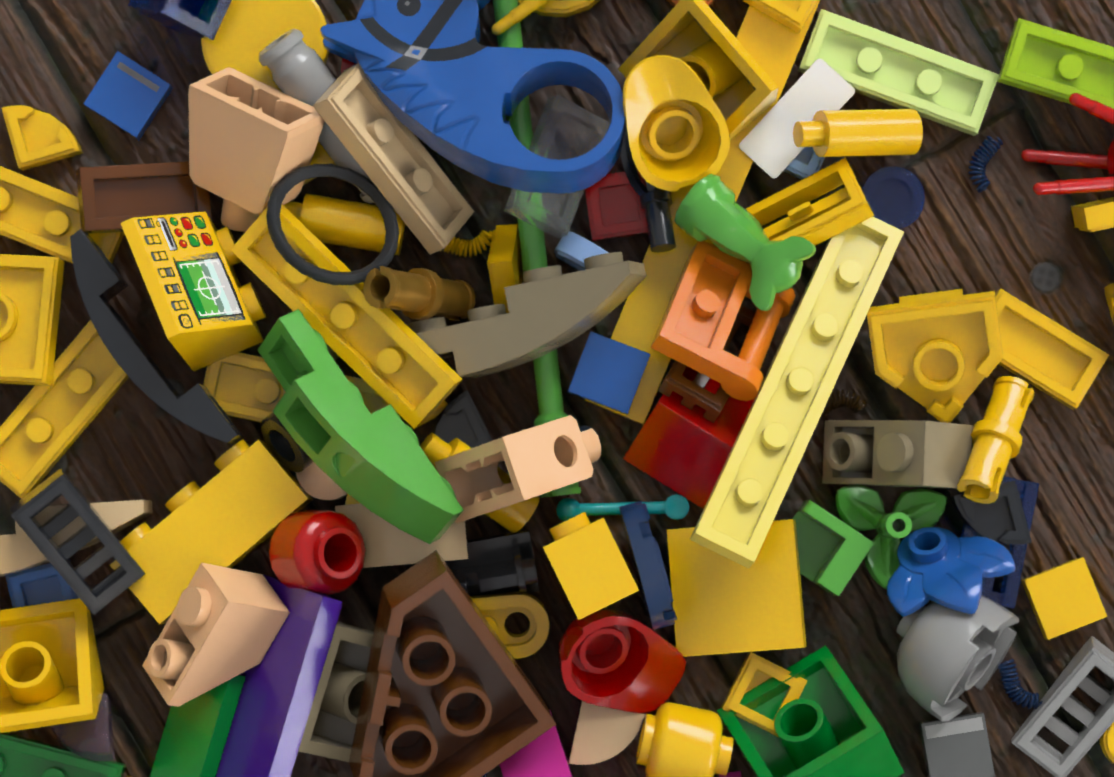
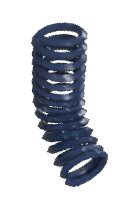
M986 136L988 140L985 139L982 142L983 146L979 145L980 149H976L974 152L975 156H971L974 161H969L974 166H968V168L978 171H969L968 173L973 175L981 174L969 178L970 180L981 178L972 183V185L981 183L976 187L978 193L986 190V187L990 184L985 169L986 164L990 162L989 159H992V156H995V153L1000 149V145H1003L1002 140L998 136L996 139L999 142L990 136Z
M1011 659L1000 664L997 669L1000 670L1001 681H1003L1002 685H1004L1003 689H1007L1005 694H1009L1008 698H1012V702H1016V705L1021 704L1022 708L1027 706L1028 709H1031L1033 706L1034 709H1037L1043 702H1039V694L1026 692L1019 680L1010 682L1020 678L1018 676L1013 677L1019 674L1015 672L1017 668H1012L1016 664L1007 665L1013 663L1014 660Z

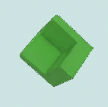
M805 500L792 518L796 519L800 574L831 595L839 597L874 542L811 500Z

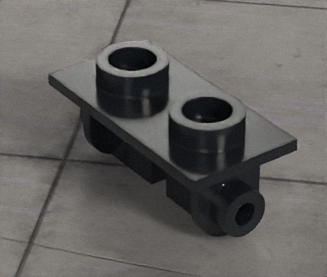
M529 530L468 540V559L445 561L469 596L540 591ZM405 564L406 571L415 564Z

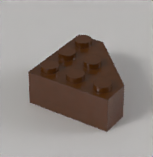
M437 550L382 588L349 759L354 777H482L556 725L540 694Z

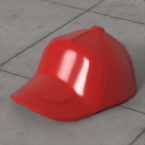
M600 609L580 620L576 618L570 623L563 634L558 650L561 674L567 691L586 703L633 713H648L664 704L681 680L686 666L684 656L676 647L639 619L620 610Z

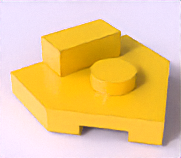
M963 289L901 296L899 297V303L873 306L869 308L867 313L875 374L895 389L899 388L927 409L930 415L940 422L951 423L974 390L1003 359L995 291L963 295Z

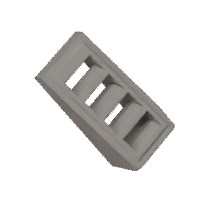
M1093 636L1088 639L1041 699L1043 701L1042 704L1031 712L1011 739L1013 745L1055 777H1067L1114 722V688L1110 692L1089 675V672L1095 666L1114 681V652ZM1077 686L1101 704L1095 713L1071 694ZM1060 706L1085 725L1079 733L1054 715ZM1043 726L1069 745L1063 754L1037 735Z

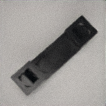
M80 229L70 236L75 276L84 305L103 343L129 378L166 412L197 431L233 445L244 438L205 386L198 383L182 396L179 395L109 303V300L129 285L88 233Z

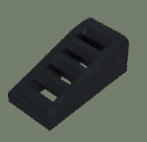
M62 468L39 484L10 509L13 519L94 615L145 575L144 570ZM63 495L69 504L41 526L35 516ZM80 516L86 525L61 545L57 546L52 537ZM97 536L104 545L74 567L68 558ZM114 557L120 566L91 588L84 579L110 558Z

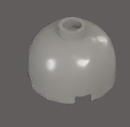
M981 595L978 609L974 614L956 611L931 601L927 606H923L916 612L903 617L896 631L903 637L897 652L899 677L907 693L921 707L940 721H950L968 706L958 697L973 686L981 691L1005 658L1017 633L1009 626L1019 623V617L999 603Z

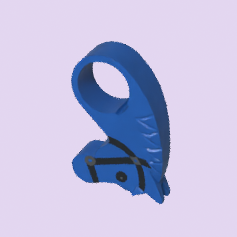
M364 0L355 20L327 24L321 27L320 31L324 38V48L330 53L356 64L359 63V66L380 99L404 126L450 162L489 182L524 192L572 193L586 189L600 181L610 172L619 158L623 146L625 127L623 93L618 81L610 70L595 58L573 50L487 47L479 44V11L490 0ZM567 85L582 89L598 100L608 115L610 126L601 142L589 152L575 158L558 160L539 156L522 145L514 135L510 121H505L506 116H512L520 102L534 91L547 86Z

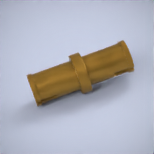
M379 266L380 271L377 268L372 269L364 282L363 293L370 306L379 309L400 310L411 319L428 320L433 316H438L453 321H460L459 317L466 319L468 317L467 311L474 309L475 293L469 283L463 280L454 281L440 278L436 272L429 269L413 268L408 272L393 270L386 266Z

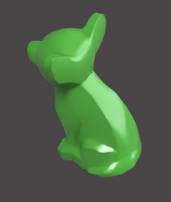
M709 174L690 189L681 202L674 221L686 234L697 241L702 242L708 239L720 251L749 263L752 269V280L749 289L752 302L758 309L768 311L774 303L776 293L790 289L801 276L803 261L815 254L816 247L807 239L797 236H791L785 240H769L760 222L750 212L735 202L736 195L720 180V176Z

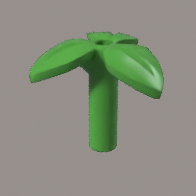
M849 485L837 490L835 497L837 511L844 523L856 531L876 529L878 535L872 540L874 544L864 560L871 577L885 589H887L889 579L900 566L897 556V549L901 542L900 538H904L909 533L921 528L934 527L942 517L947 505V497L944 494L925 488L902 492L894 504L892 513L885 512L878 491L867 486Z

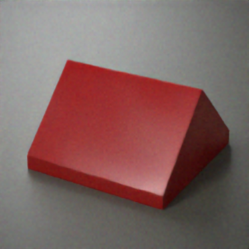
M687 366L682 376L693 381L698 371ZM710 378L704 388L715 394L721 383ZM672 391L669 397L662 394L623 457V460L704 509L754 399L743 401L729 396L719 416L712 423L703 417L706 410L695 404L692 410L680 404L684 398L674 391Z

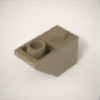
M825 420L822 483L957 489L958 481L963 475L972 450L973 438L971 433L973 425L926 420Z

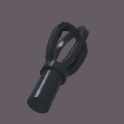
M625 129L620 155L627 178L635 192L640 196L641 208L645 210L651 251L659 253L673 250L676 248L670 211V205L672 204L671 192L659 189L647 182L646 186L642 183L635 168L629 147L627 130Z

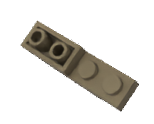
M612 252L585 258L586 270L562 275L560 265L523 272L524 283L504 287L509 313H506L505 304H496L468 310L469 322L446 326L445 317H437L411 322L407 326L441 359L454 357L457 374L460 377L478 378L542 357L569 343L599 323L618 307L646 278L644 263L629 260L624 261L622 252Z

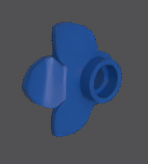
M940 527L921 528L911 532L900 542L897 549L900 566L888 581L887 595L891 605L902 617L916 612L927 604L929 600L956 611L974 614L978 609L982 595L983 577L993 578L1010 574L1015 571V563L1010 552L995 540L981 536L957 537L953 532Z

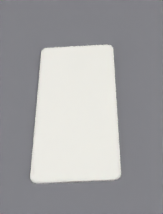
M817 59L740 142L739 148L771 178H777L805 148L797 147L794 143L793 128L797 121H812L815 113L820 110H840L854 95L855 89L824 60Z

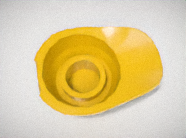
M669 55L651 56L637 63L628 73L624 82L623 109L631 155L642 177L647 183L659 189L678 192L680 188L695 184L709 174L715 175L727 158L730 149V137L724 116L699 76L684 61Z

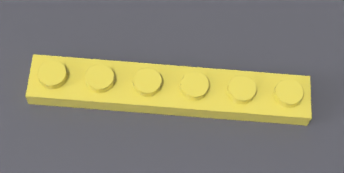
M871 217L828 240L761 384L758 395L754 399L691 535V541L748 569L755 562L904 231L875 217Z

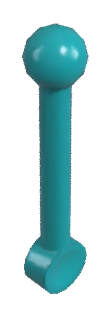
M672 495L665 501L642 502V504H646L649 514H666L667 517L673 520L682 519L689 512V503L682 495ZM568 497L559 501L556 513L563 522L583 512L587 516L620 515V506L635 502L578 503L574 498Z

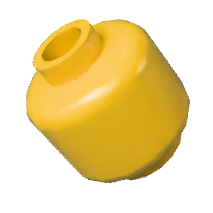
M666 702L657 709L655 715L645 714L638 743L636 764L645 765L647 777H714V774L726 776L730 765L734 739L722 735L723 723L721 717L716 712Z

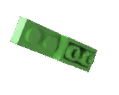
M299 309L279 317L258 348V352L286 391L274 408L273 413L313 462L359 503L398 529L428 544L439 540L464 510L457 501L450 483L439 475L419 446V441L414 431L403 423L391 404L373 413L369 412L359 389L351 381L347 380L328 352L327 345L321 334L312 329Z

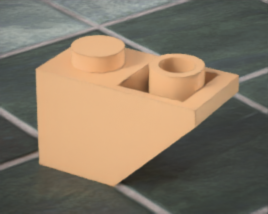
M201 563L189 585L182 592L177 606L158 639L152 644L142 666L166 703L170 706L179 707L260 664L290 612L263 574Z

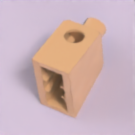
M227 67L189 85V176L194 184L224 198L220 221L225 227L228 226L229 229L234 231L246 232L268 207V200L274 187L287 174L300 167L310 165L325 121L313 106L231 67ZM304 181L295 185L286 194L282 202L283 205L298 196Z
M569 415L495 439L439 460L435 464L439 475L445 478L452 486L456 499L464 510L455 520L457 524L591 478L594 470L592 463L598 461L601 455V443L598 435L591 427L586 425L579 427L577 420ZM505 461L511 482L507 484L502 482L497 471L498 463Z

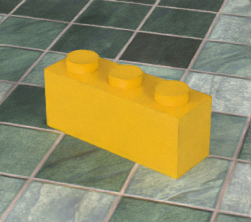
M244 439L240 440L215 461L214 465L220 471L202 488L195 481H192L165 504L171 512L170 515L153 529L146 522L142 523L121 540V543L145 572V575L128 588L159 625L167 623L178 604L182 592L189 585L201 563L233 568L269 538L280 522L290 514L301 511L313 500L303 490L290 471L273 455L264 441L257 440L249 446ZM115 560L110 566L115 570L120 564Z
M583 512L549 529L554 542L544 546L543 549L578 620L639 591L604 517L590 523L586 513Z

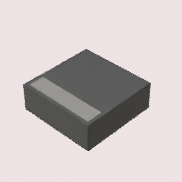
M983 712L955 716L950 721L935 719L918 722L928 777H995Z

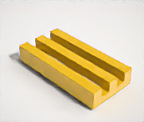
M846 157L746 208L760 222L761 226L785 214L788 215V217L763 229L769 240L778 241L785 240L791 236H797L807 239L815 246L874 216ZM843 184L845 185L844 188L838 190L837 192L813 204H810V201L840 187Z

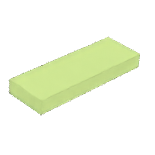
M823 9L819 12L798 69L799 72L805 73L817 59H822L855 89L856 93L899 109H915L923 118L972 136L978 134L999 77L997 73Z

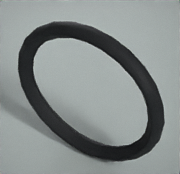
M313 164L300 167L287 174L274 187L268 200L266 219L268 231L275 248L286 262L297 271L318 282L331 285H354L365 282L368 273L372 269L377 268L380 271L379 266L387 267L397 250L399 228L397 217L391 204L373 182L349 168L334 164ZM315 177H333L357 186L373 200L384 219L386 235L385 244L380 255L366 267L351 272H333L321 269L307 262L295 252L282 231L280 211L286 194L298 183Z

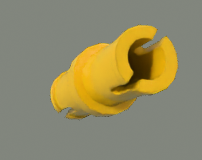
M1002 376L996 379L983 420L977 421L973 426L971 433L973 448L963 475L957 484L958 491H965L963 496L973 502L990 504L998 499L999 488L1009 460L1019 454L1022 446V436L1019 432L1029 404L1034 397L1033 388H1028L1029 384L1020 378Z

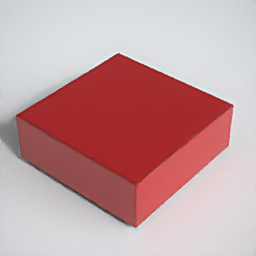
M637 170L638 175H639V177H640L642 183L646 186L645 179L642 177V175L640 174V172ZM625 172L607 174L594 185L584 189L592 242L648 234L645 210L641 208L640 196L631 186Z

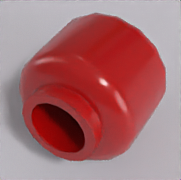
M304 510L290 514L278 524L271 537L269 548L271 568L279 582L288 588L305 589L322 595L342 592L357 580L364 567L366 554L364 538L356 523L342 513L329 510Z

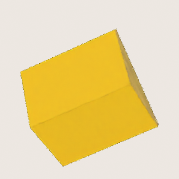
M680 0L618 68L624 77L627 78L632 68L647 57L669 55L681 59L699 76L725 118L730 140L776 102L779 88L704 0Z
M78 598L0 610V733L96 719L105 687L91 613L84 602Z

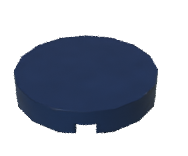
M642 501L620 506L619 511L651 627L655 630L673 625L675 620H677L675 610L671 604L673 598L658 542H656L655 537L651 533L648 522L650 515L646 504H642Z

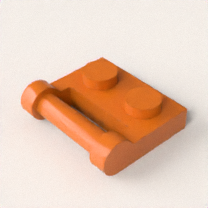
M697 241L688 256L650 348L721 383L722 389L732 398L743 401L753 400L757 397L764 379L760 369L780 318L786 317L791 310L796 296L795 291L791 287L781 293H776L774 303L768 311H762L757 308L738 357L723 350L744 297L746 296L751 299L749 289L752 280V269L749 263L730 256L705 241Z

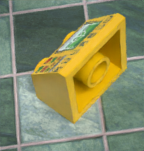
M206 211L136 217L121 223L166 337L193 371L264 341L256 321L266 318V314L252 283L240 285L233 265L242 261L230 250L236 242L228 226L217 230Z

